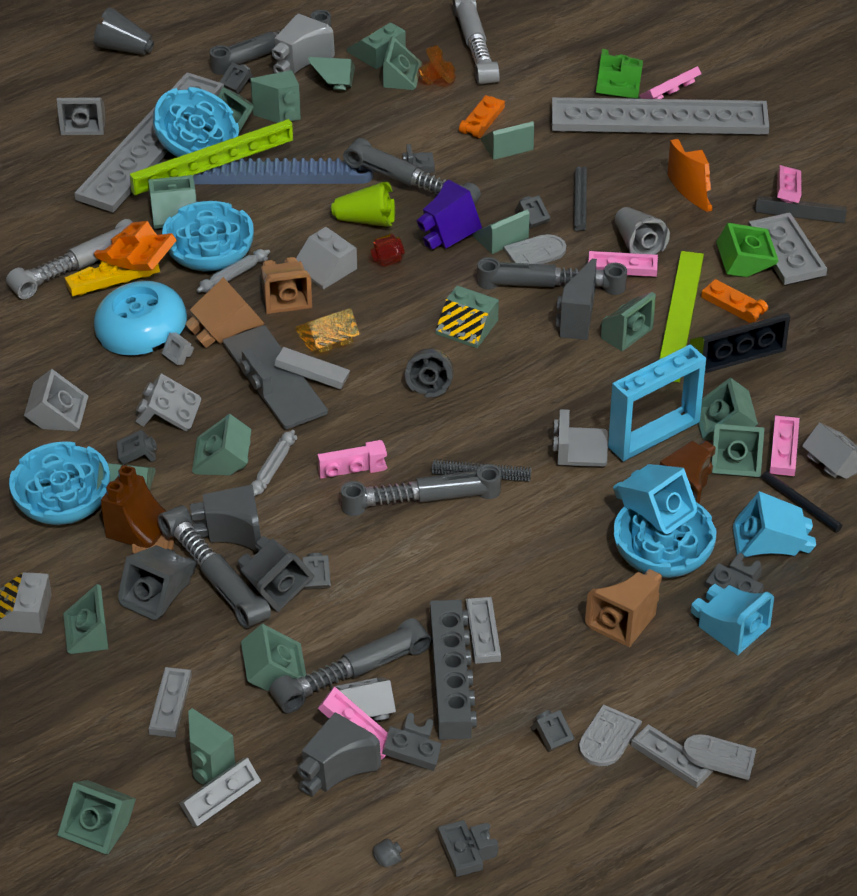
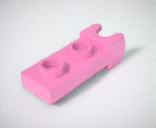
M377 440L366 442V446L317 454L320 479L369 470L370 473L387 470L384 459L387 456L384 442Z

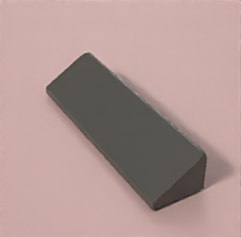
M758 196L756 212L773 215L790 212L793 217L845 223L847 206L806 201L786 203L780 198Z

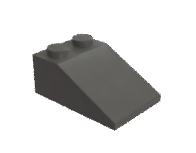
M592 258L564 286L563 296H558L557 310H561V314H557L556 327L560 328L561 338L588 340L595 296L597 259Z

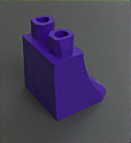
M451 180L442 183L438 195L423 209L424 215L416 220L420 230L423 232L430 230L431 233L423 237L425 246L431 250L440 245L448 248L482 228L470 191Z

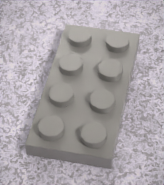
M790 212L749 221L748 226L768 229L779 260L772 267L784 285L826 276L827 267Z

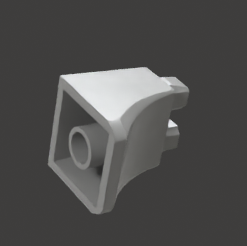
M297 14L274 38L275 47L272 49V56L277 60V63L273 66L275 73L292 70L293 74H295L300 69L311 65L308 61L309 57L333 58L335 56L332 28L328 24L301 14Z

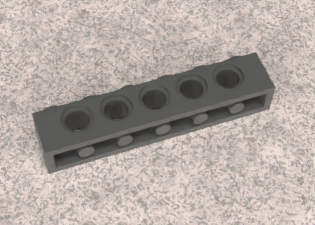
M462 599L430 601L439 740L471 738L472 727H477L476 711H471V706H475L474 690H469V686H473V671L467 670V666L471 665V649L466 650L465 645H470L469 630H464V626H468L467 610H462Z

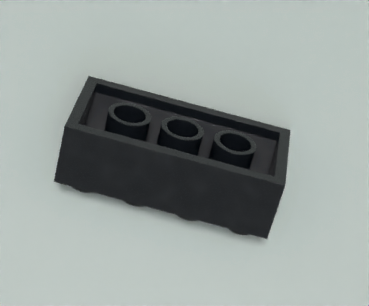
M789 313L776 315L690 339V344L706 357L705 373L786 351L790 315Z

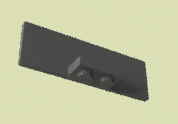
M265 325L223 339L225 348L284 429L295 427L328 414V409L303 376L274 366L282 347Z

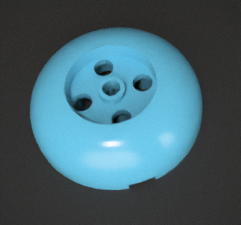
M188 87V90H178L177 88L169 90L159 98L153 112V127L158 140L165 149L176 157L238 137L239 126L232 116L233 111L222 99L203 89Z
M202 201L181 207L176 215L172 218L168 217L163 225L162 234L172 233L177 241L168 251L169 255L176 262L192 270L217 271L238 262L247 254L253 242L254 228L251 218L245 211L233 209L231 204L225 202Z
M154 281L132 282L116 288L101 301L94 316V331L102 346L113 353L122 355L146 354L153 352L152 348L162 343L165 344L169 333L176 332L180 335L186 325L187 311L181 297L167 285Z
M54 442L37 447L25 454L19 460L20 464L11 472L9 478L12 498L16 506L26 516L44 524L64 525L88 517L101 506V499L107 492L106 487L110 483V471L105 458L95 449L89 446L87 449L76 446L75 442ZM99 463H101L103 480L97 490Z
M696 502L697 512L695 516L671 533L663 534L642 515L623 507L614 523L615 544L623 559L642 573H646L648 569L660 573L663 578L683 576L703 565L714 549L717 531L712 522V516L703 506Z

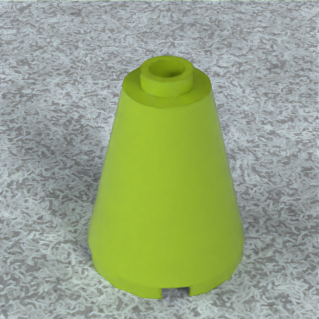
M381 182L336 198L335 202L331 205L332 215L336 216L337 220L391 227V223L395 220V201L389 196V192H393L390 183Z

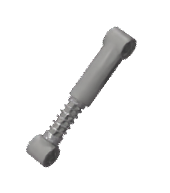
M453 0L454 15L458 17L466 44L471 49L475 61L477 84L499 82L497 61L493 62L490 58L486 45V36L477 12L476 0Z
M124 219L116 225L115 229L69 249L64 254V257L54 258L53 262L43 263L42 267L38 266L37 269L24 270L23 268H15L7 275L6 283L19 298L28 299L35 294L37 287L43 284L44 280L49 281L50 277L54 279L55 275L60 276L61 272L65 274L66 270H80L100 261L95 257L94 252L96 250H105L112 244L110 239L122 232L133 221Z

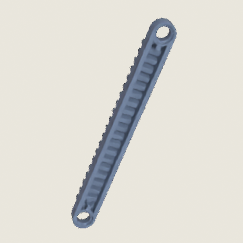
M241 158L238 162L232 161L195 174L193 178L194 184H364L373 179V171L362 166L359 168L350 167L345 161H341L340 158H337L335 161H332L331 158H328L327 161H323L322 158H319L318 161H315L313 158H310L309 161H306L304 158L300 161H297L296 158L288 161L287 158H284L282 162L278 158H275L273 162L269 158H266L265 162H262L260 158L256 162L251 158L245 162ZM365 171V172H367V173L360 174V173H357V172Z

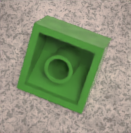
M727 223L716 242L726 273L730 275L748 277L776 265L779 261L769 231L765 228Z

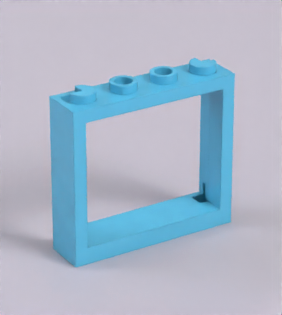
M690 344L612 383L608 448L622 461H625L699 423L706 357ZM684 376L681 407L631 432L633 401Z

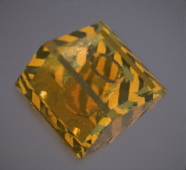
M351 308L295 327L309 350L314 351L318 349L319 353L333 349L331 344L340 342L341 346L354 342L353 337L360 335Z

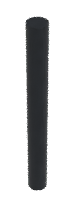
M768 471L762 474V480L835 532L841 530L843 525L787 484Z

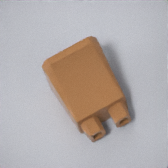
M291 257L284 260L282 264H276L273 260L263 262L261 273L266 314L312 308L311 276L305 271L301 261Z
M224 277L190 309L194 315L186 322V326L195 335L205 327L196 337L206 348L216 340L221 344L223 339L265 325Z
M648 569L645 574L637 572L621 583L592 589L587 595L586 624L592 630L630 648L656 615L662 575Z

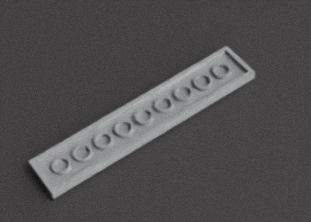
M187 72L172 89L188 90V87L206 90L218 97L224 84ZM155 107L74 193L75 200L114 212L132 193L130 173L154 166L163 159L169 151L160 143L154 131L153 112Z
M552 97V131L769 134L767 101Z

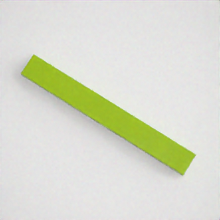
M287 119L130 173L131 191L134 195L149 191V179L195 175L293 141L292 122Z
M681 251L660 359L687 346L704 258L702 253ZM679 378V379H677V380H675V381H673V382H680L681 378Z

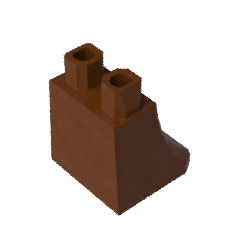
M691 441L660 461L662 466L685 469L695 501L700 504L701 491L707 484L708 475L713 470L710 459L715 455L716 447L707 441H703L700 444Z
M122 465L118 470V477L107 485V492L101 499L106 538L129 545L135 544L139 547L150 548L162 535L158 524V515L166 512V510L151 494L144 477L137 475L134 467Z

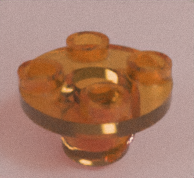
M437 45L428 47L426 53L429 61L418 69L421 79L428 85L442 78L450 84L453 83L456 78L454 74L456 70L450 61L446 62L443 59V53Z

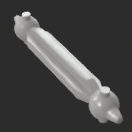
M258 249L253 252V255H248L217 272L210 280L200 281L197 292L207 293L223 277L228 282L253 268L257 262L267 261L270 250Z
M295 430L282 434L279 442L258 472L256 480L251 483L254 496L264 492L267 484L287 455L290 446L297 440Z

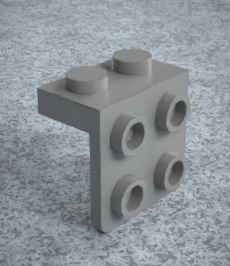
M161 373L153 384L149 382L143 391L145 398L137 406L136 411L139 414L135 422L144 427L150 418L156 414L182 430L188 431L192 427L201 397Z
M560 409L559 419H554V434H559V436H554L553 451H558V465L606 466L608 431L599 428L569 427L570 410Z

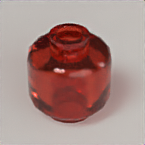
M388 234L375 239L373 242L374 248L370 249L374 262L379 261L383 267L400 262L403 258L402 255L405 254L400 237L396 238L394 234Z

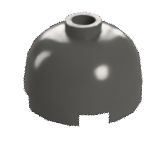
M433 348L422 349L416 352L408 361L405 370L406 383L413 392L415 390L418 393L425 394L424 397L427 398L437 397L445 393L451 385L453 378V366L449 357L442 351Z

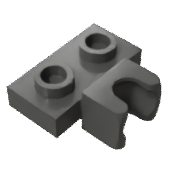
M739 553L731 563L730 568L718 563L706 580V588L709 589L712 585L716 584L725 589L728 585H731L745 592L762 593L764 584L757 581L761 575L762 565L760 561H755L749 567L744 566L742 562L744 555Z
M408 713L401 730L389 727L382 754L434 771L442 743L429 739L433 720L428 719L425 726L419 727L414 723V714Z
M465 820L438 827V836L456 877L483 870V861L497 856L498 841L490 839L489 823L472 826L470 831Z

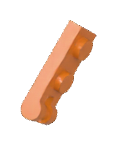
M485 95L467 119L461 121L459 132L464 134L471 133L473 137L481 138L505 108V101Z
M717 279L702 290L701 298L749 323L756 321L759 315L764 314L768 310V305L764 300L759 299L757 301Z

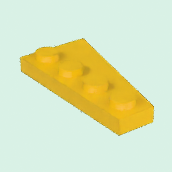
M102 261L97 268L88 267L65 277V284L72 296L84 295L90 291L106 289L109 286L127 283L140 277H149L160 272L159 264H157L152 271L131 270Z

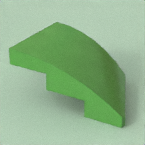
M602 49L596 93L638 99L643 61L623 54L609 55L607 49Z

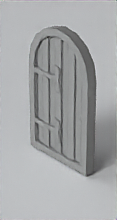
M546 234L504 246V251L513 263L545 264L562 258L566 253V243L558 236Z
M603 705L582 735L579 743L580 755L585 761L596 766H608L615 763L623 755L625 749L642 725V721Z
M700 734L686 739L683 753L689 761L700 767L749 780L754 765L756 749Z

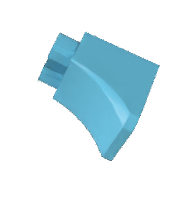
M648 464L641 470L633 472L623 482H618L613 486L616 498L623 501L624 507L642 515L663 534L671 533L695 516L697 512V504L685 469L681 467Z
M759 491L737 516L733 524L737 554L743 553L744 558L770 553L795 556L799 551L809 554L816 546L815 538L808 535L813 527L812 519L803 516L802 508Z
M714 584L707 591L706 599L710 601L709 603L701 598H697L691 605V613L699 618V627L736 655H739L770 628L774 596L769 592H745L731 585L723 589Z

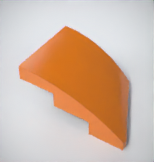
M679 139L670 140L668 177L676 189L691 203L706 212L712 211V205L707 197V191L711 190L709 162L703 150L685 152Z
M148 221L132 222L122 232L110 239L112 242L110 246L105 250H96L94 255L97 259L118 267L152 271L177 240L172 233L157 235Z

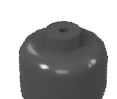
M386 838L373 847L372 853L380 865L389 867L402 860L399 853L403 850L398 842L393 844L390 839Z

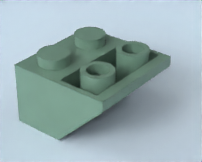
M193 175L148 180L154 229L163 228L167 218H172L176 215L181 207L197 202Z

